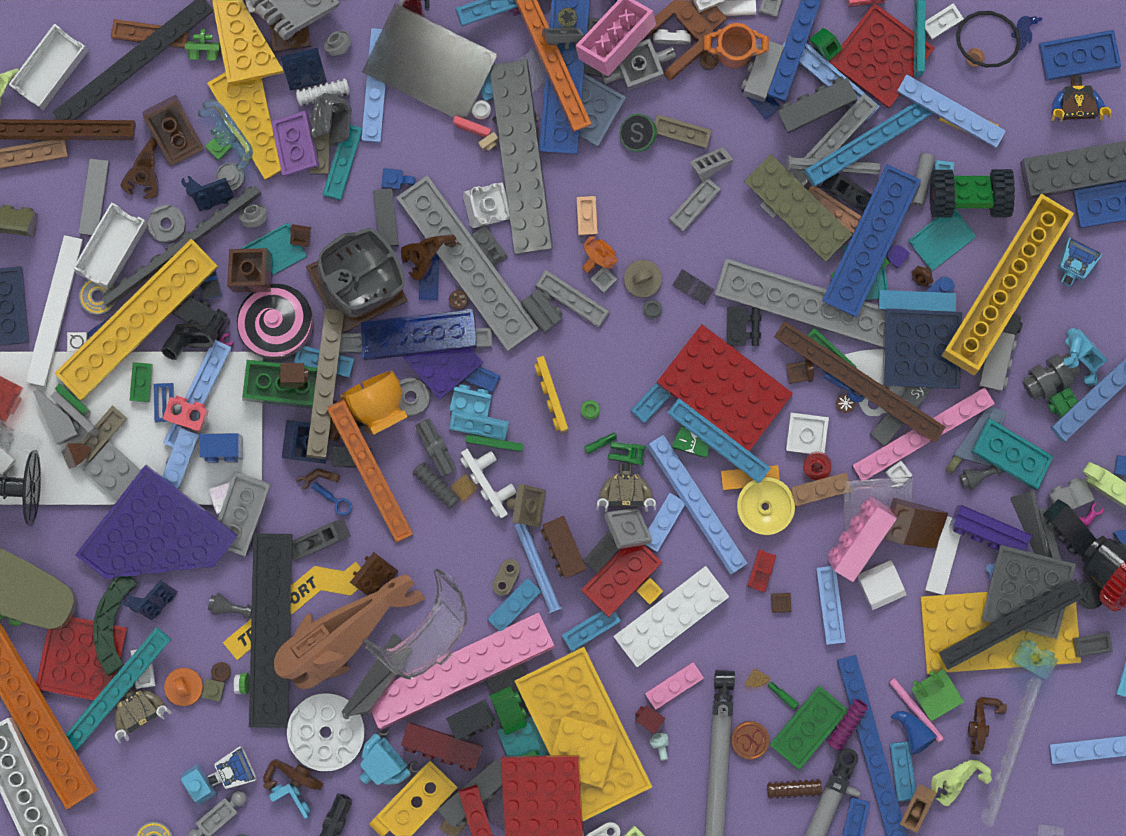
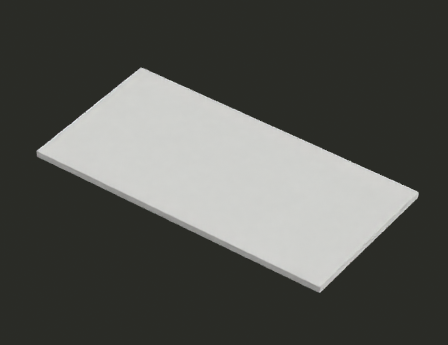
M0 352V418L4 419L3 424L7 428L13 430L12 433H8L9 436L14 437V440L10 441V447H5L4 443H0V446L16 460L5 474L8 477L24 478L27 458L32 450H37L41 463L39 505H114L117 501L83 471L89 461L84 459L79 465L69 469L62 454L68 443H80L89 432L80 425V436L63 444H56L33 393L34 390L40 391L65 411L50 396L57 392L55 387L59 383L75 396L55 375V372L75 352H54L45 387L26 383L33 352ZM131 352L81 401L91 410L84 416L93 425H96L112 405L128 419L111 437L109 442L140 470L147 464L162 476L173 447L163 443L172 423L155 422L154 384L174 383V398H176V395L185 398L207 352H182L177 360L168 359L162 352ZM252 352L229 353L204 404L205 409L209 410L202 433L192 430L199 434L239 433L243 436V459H238V463H226L224 460H219V463L205 462L204 459L200 458V442L198 438L179 487L180 491L198 505H223L234 471L263 480V403L242 401L246 361H264V358ZM133 362L153 364L150 403L129 401ZM162 387L159 388V418H163ZM166 387L167 404L169 401V387ZM181 405L174 406L175 415H177ZM0 496V505H22V497L7 496L6 499H3V496Z

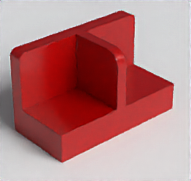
M758 549L746 587L765 592L777 555Z

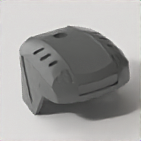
M372 228L362 229L353 233H343L324 247L319 254L318 273L321 285L332 304L346 316L360 317L380 307L397 296L405 285L403 269L395 252L385 238ZM356 245H359L361 250H358ZM346 248H348V249L350 250V252L352 253L351 256H350V255L348 254V252L345 250ZM337 254L343 258V261L337 257Z

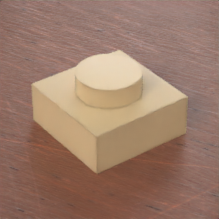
M493 132L479 141L478 144L483 152L485 150L491 151L497 146L499 140Z

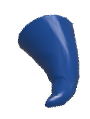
M897 711L890 716L892 719H898L902 723L907 733L910 755L922 752L937 738V735L927 725L906 711Z

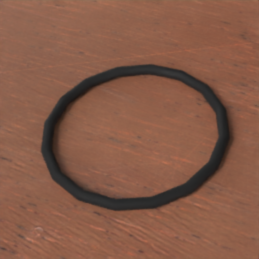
M978 11L968 15L959 24L956 33L957 46L963 56L973 64L985 68L1000 67L1010 63L1018 54L1021 45L1019 31L1014 23L1004 15L993 11ZM978 15H993L1002 18L1010 24L1016 34L1017 45L1015 51L1007 60L1000 63L985 64L976 61L965 52L961 45L960 33L962 26L969 19Z

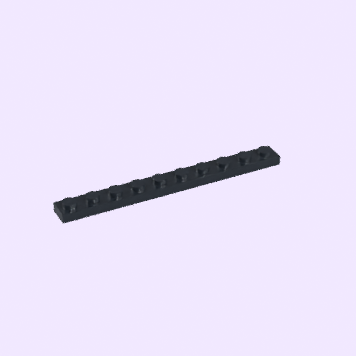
M194 0L54 110L53 114L58 120L78 119L214 12L213 8L206 0Z

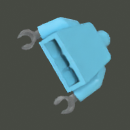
M378 728V733L373 734L364 745L362 752L363 761L360 764L364 772L360 775V779L365 784L372 780L376 785L381 783L385 785L399 784L411 776L410 773H417L421 769V767L415 771L412 769V765L417 761H412L409 764V768H406L408 766L407 763L385 738L381 739V737H386L389 734V729L383 734Z

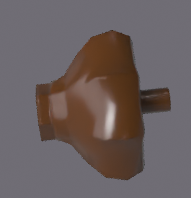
M917 266L911 271L912 280L918 286L928 287L930 283H933L930 267Z

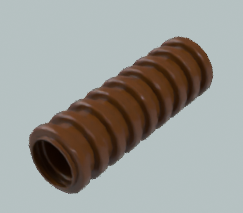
M811 779L810 781L804 780V782L793 780L791 783L789 781H786V783L783 781L777 783L776 781L774 784L768 782V798L772 799L775 797L778 799L781 797L784 799L785 796L796 798L797 796L803 797V795L806 797L812 795L814 797L816 794L821 796L820 779L816 781Z

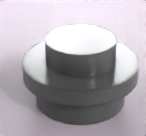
M649 300L643 306V313L647 318H658L662 313V306L657 300Z

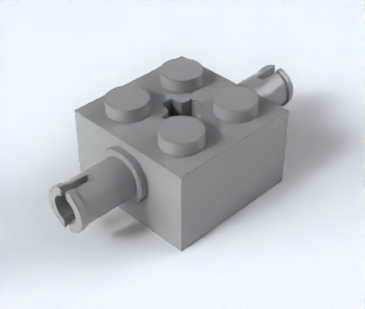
M650 39L640 42L609 76L601 73L604 84L606 85L621 79L624 81L628 92L663 79L664 73L660 65L663 62L676 58L673 47L657 53ZM636 62L640 65L643 64L642 68L635 67Z

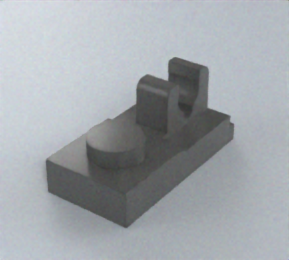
M579 28L542 29V37L548 44L558 45L563 43L565 49H569L571 42H574L573 46L576 49V44L585 36Z
M486 225L471 235L493 266H496L508 257Z

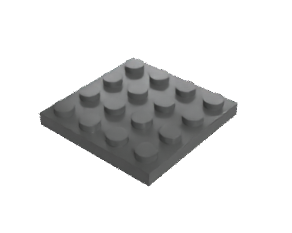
M999 545L981 620L993 623L1072 581L1076 564ZM1065 608L1023 631L1057 639Z

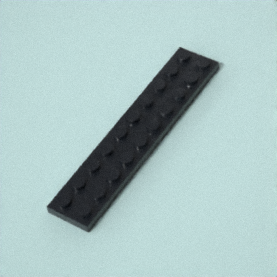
M253 533L249 727L288 728L289 679H283L277 675L274 669V659L277 651L290 639L293 534Z

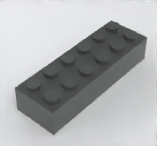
M1126 141L1024 158L1020 165L1027 199L1038 198L1040 194L1050 196L1078 189L1125 182Z

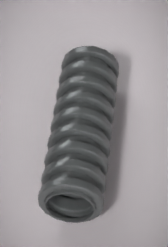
M425 462L419 464L412 475H416L417 479H420L421 483L430 489V492L435 493V497H439V501H443V505H447V509H451L460 500V497L456 496V493L452 492L446 483H442L443 480H439V476L434 475V471H430V467H426Z

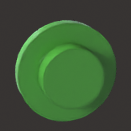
M588 400L581 406V414L586 419H595L600 413L598 403L593 400Z

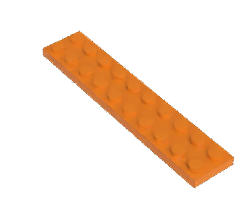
M0 623V697L67 810L98 791Z

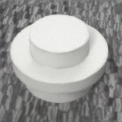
M479 100L473 104L472 114L475 118L482 120L490 115L491 108L486 101Z

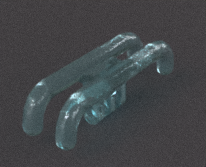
M214 100L204 101L202 106L205 109L199 110L198 115L200 117L209 116L214 120L218 127L210 131L211 135H216L214 139L216 142L220 141L218 143L220 147L231 144L241 160L240 163L236 164V169L239 171L247 167L248 160L253 156L252 146L219 102ZM207 108H214V109H216V110L218 111V113H217L216 111L212 110V109H207Z

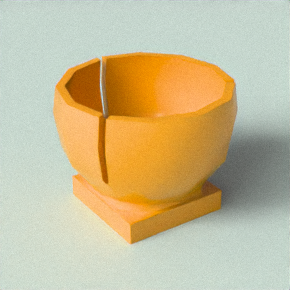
M393 370L386 371L361 382L364 389H362L359 383L340 395V399L345 400L353 418L365 424L363 428L366 433L374 435L407 418L405 410L400 409L402 389L399 379Z

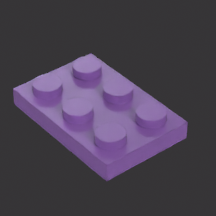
M307 111L271 121L282 176H290L320 166L314 139L310 137L311 123Z

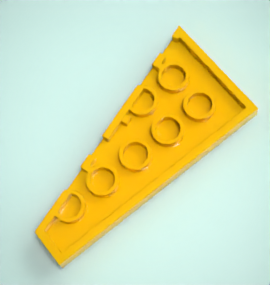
M212 0L228 84L232 85L284 73L242 0Z

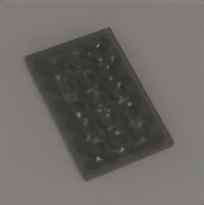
M395 3L362 73L453 118L456 115L467 119L498 54Z

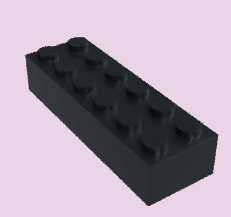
M486 699L446 718L456 740L461 738L462 742L473 737L478 729L481 733L493 726L492 722L496 720Z

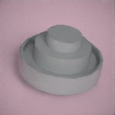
M346 31L332 33L325 41L324 48L331 56L343 55L351 45V37Z
M230 162L220 166L217 170L216 178L217 180L226 178L231 190L235 191L243 185L245 175L239 165Z
M261 204L249 205L239 215L243 226L253 228L261 226L268 217L266 208Z

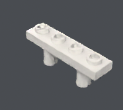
M468 449L461 452L463 457L460 460L465 468L470 467L473 473L470 476L475 484L480 483L483 488L480 492L486 501L490 500L493 504L490 508L496 517L500 516L503 519L508 514L502 504L517 493L512 484H509L496 492L493 491L486 480L482 469L497 461L492 451L476 460Z

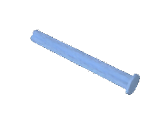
M515 524L517 533L548 606V614L562 609L563 607H560L527 525Z

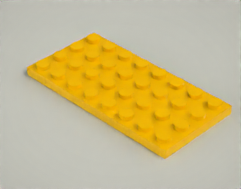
M987 592L920 597L926 674H930L931 670L937 673L942 669H945L946 672L1081 663V657L1075 656L1073 638L1079 637L1075 602L1065 607L1057 639L1022 630L947 670L938 652L991 624V622L981 620Z
M585 647L515 680L516 686L550 755L562 716L618 731L603 788L581 782L583 821L652 788Z

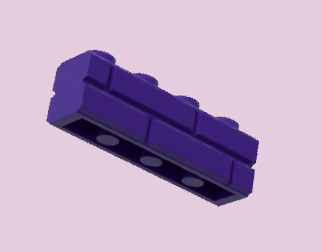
M963 505L957 506L949 527L954 528V533L962 536L965 533L971 535V540L978 543L985 541L989 543L988 547L997 551L999 545L1026 551L1032 536L1029 533Z

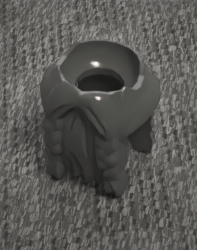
M323 93L316 98L311 117V139H316L317 136H322L324 133L328 134L331 127L330 146L348 140L352 108L346 98L344 99L337 94Z

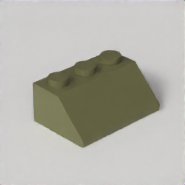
M2 205V208L0 207V233L35 237L38 214L32 208L21 207V210L14 209V206Z

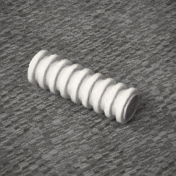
M344 78L343 81L337 80L336 83L332 81L331 84L325 83V85L320 84L319 87L315 85L314 88L308 87L307 90L305 88L302 91L297 90L298 103L301 107L303 104L309 105L310 102L314 104L316 98L323 93L337 94L338 96L341 95V97L344 96L343 94L349 95L350 91L347 80Z

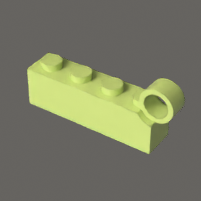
M1088 462L1082 471L1087 476L1085 479L1087 484L1126 509V482L1106 469Z

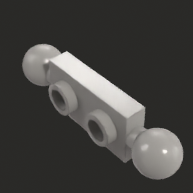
M236 791L232 794L230 802L227 798H224L195 823L199 829L190 830L187 836L213 835L238 813L235 807L243 806L246 803V794L242 791Z

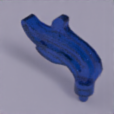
M1023 16L1018 20L1016 28L1019 31L1021 41L1019 50H1023L1026 47L1028 39L1029 43H1031L1032 32L1030 26L1038 24V21H1042V17ZM1015 32L1011 33L1013 38H1016Z

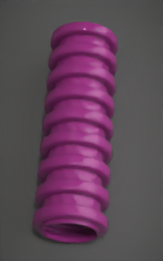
M859 699L853 700V704L849 706L850 709L846 711L847 714L843 715L844 719L840 720L841 724L837 725L834 733L831 734V738L827 740L828 744L834 749H843V745H846V741L850 738L849 736L853 734L852 731H855V726L859 725L858 721L862 720L861 716H864L865 711H868L869 708L863 701Z

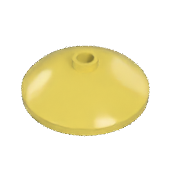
M764 477L760 483L752 480L742 489L737 501V511L740 520L749 530L761 535H772L782 531L791 522L795 512V502L791 490L783 482L775 478ZM763 503L768 504V510L762 509Z

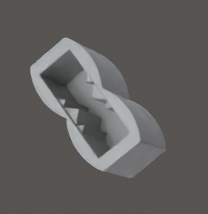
M1079 477L1069 481V486L1062 488L1060 485L1051 489L1052 493L1048 495L1052 505L1059 499L1068 504L1071 509L1095 500L1086 480H1080Z

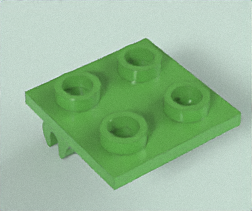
M945 669L937 673L931 670L929 673L932 676L922 682L913 681L915 686L911 690L930 721L935 720L964 702Z

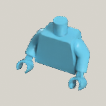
M1071 328L1067 331L1066 336L1068 338L1065 340V343L1070 348L1069 354L1071 357L1064 359V365H1069L1068 369L1077 367L1079 359L1090 371V375L1084 376L1085 384L1088 386L1095 385L1098 382L1096 372L1108 359L1080 329Z

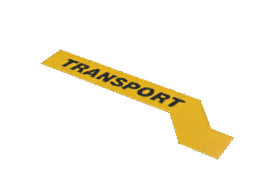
M354 562L345 571L318 566L312 567L292 584L291 615L321 590L351 596L358 590L350 581L354 577L353 572H358L361 569L359 564ZM251 619L222 642L236 660L251 649Z

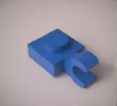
M383 168L381 187L401 190V185L413 186L416 178L414 176H403L402 170Z

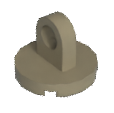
M635 261L625 271V287L630 294L636 297H650L661 286V271L651 261Z

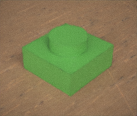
M219 133L205 146L219 161L233 148Z

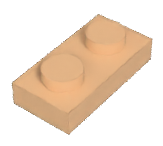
M596 196L577 197L578 236L598 235Z

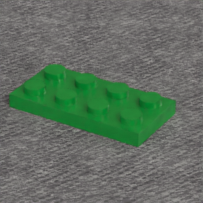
M818 685L769 745L800 770L840 722L843 715L847 713V708Z

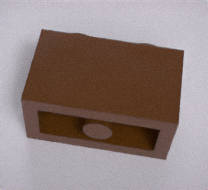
M281 363L280 388H303L304 383L308 381V368H304V363Z

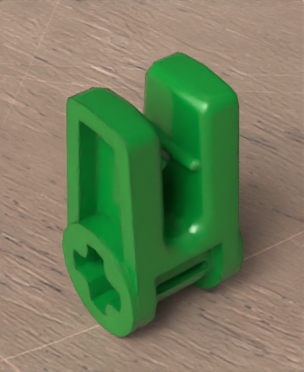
M610 442L611 448L626 450L629 454L609 453V460L644 465L642 459L646 446Z

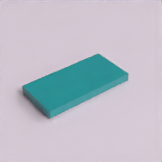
M990 418L986 420L971 451L1034 490L1039 488L1054 457Z

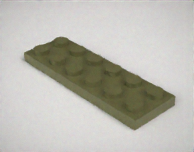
M772 154L744 180L825 262L853 235Z

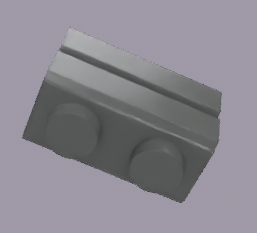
M537 289L525 298L521 305L543 334H545L562 321L561 315L563 313L557 305L554 307L549 302L551 297L545 290L541 292L540 289Z

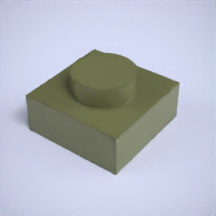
M206 678L201 697L221 702L225 682Z

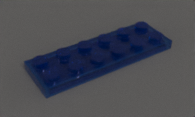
M474 309L361 322L362 359L366 361L477 348Z

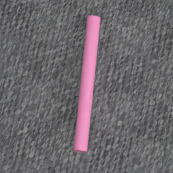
M893 678L889 684L917 718L937 735L936 741L939 743L943 740L944 737L899 682Z

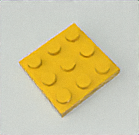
M562 716L551 755H579L581 782L603 788L618 731Z

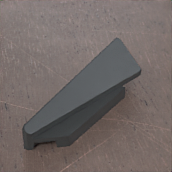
M1034 491L1011 497L1010 500L1024 531L1032 535L1029 543L1033 552L1061 560L1054 532L1045 524L1047 520L1042 516L1047 511V507L1043 509L1038 508Z
M393 633L342 710L344 719H349L350 716L359 714L362 716L369 715L401 672L402 668L399 664L411 654L412 650L395 633Z

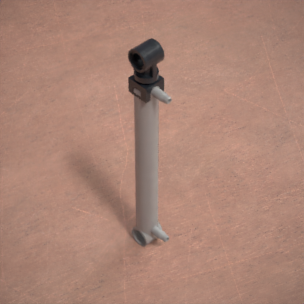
M715 670L714 689H718V694H714V699H719V701H713L705 836H724L731 721L733 715V702H727V700H733V695H729L730 690H734L735 671Z
M844 748L838 753L832 773L837 775L829 774L825 789L805 836H826L843 794L860 796L861 792L848 786L849 782L844 780V778L850 780L852 772L858 763V754L853 749ZM849 752L852 754L853 760L847 764L843 761V756Z

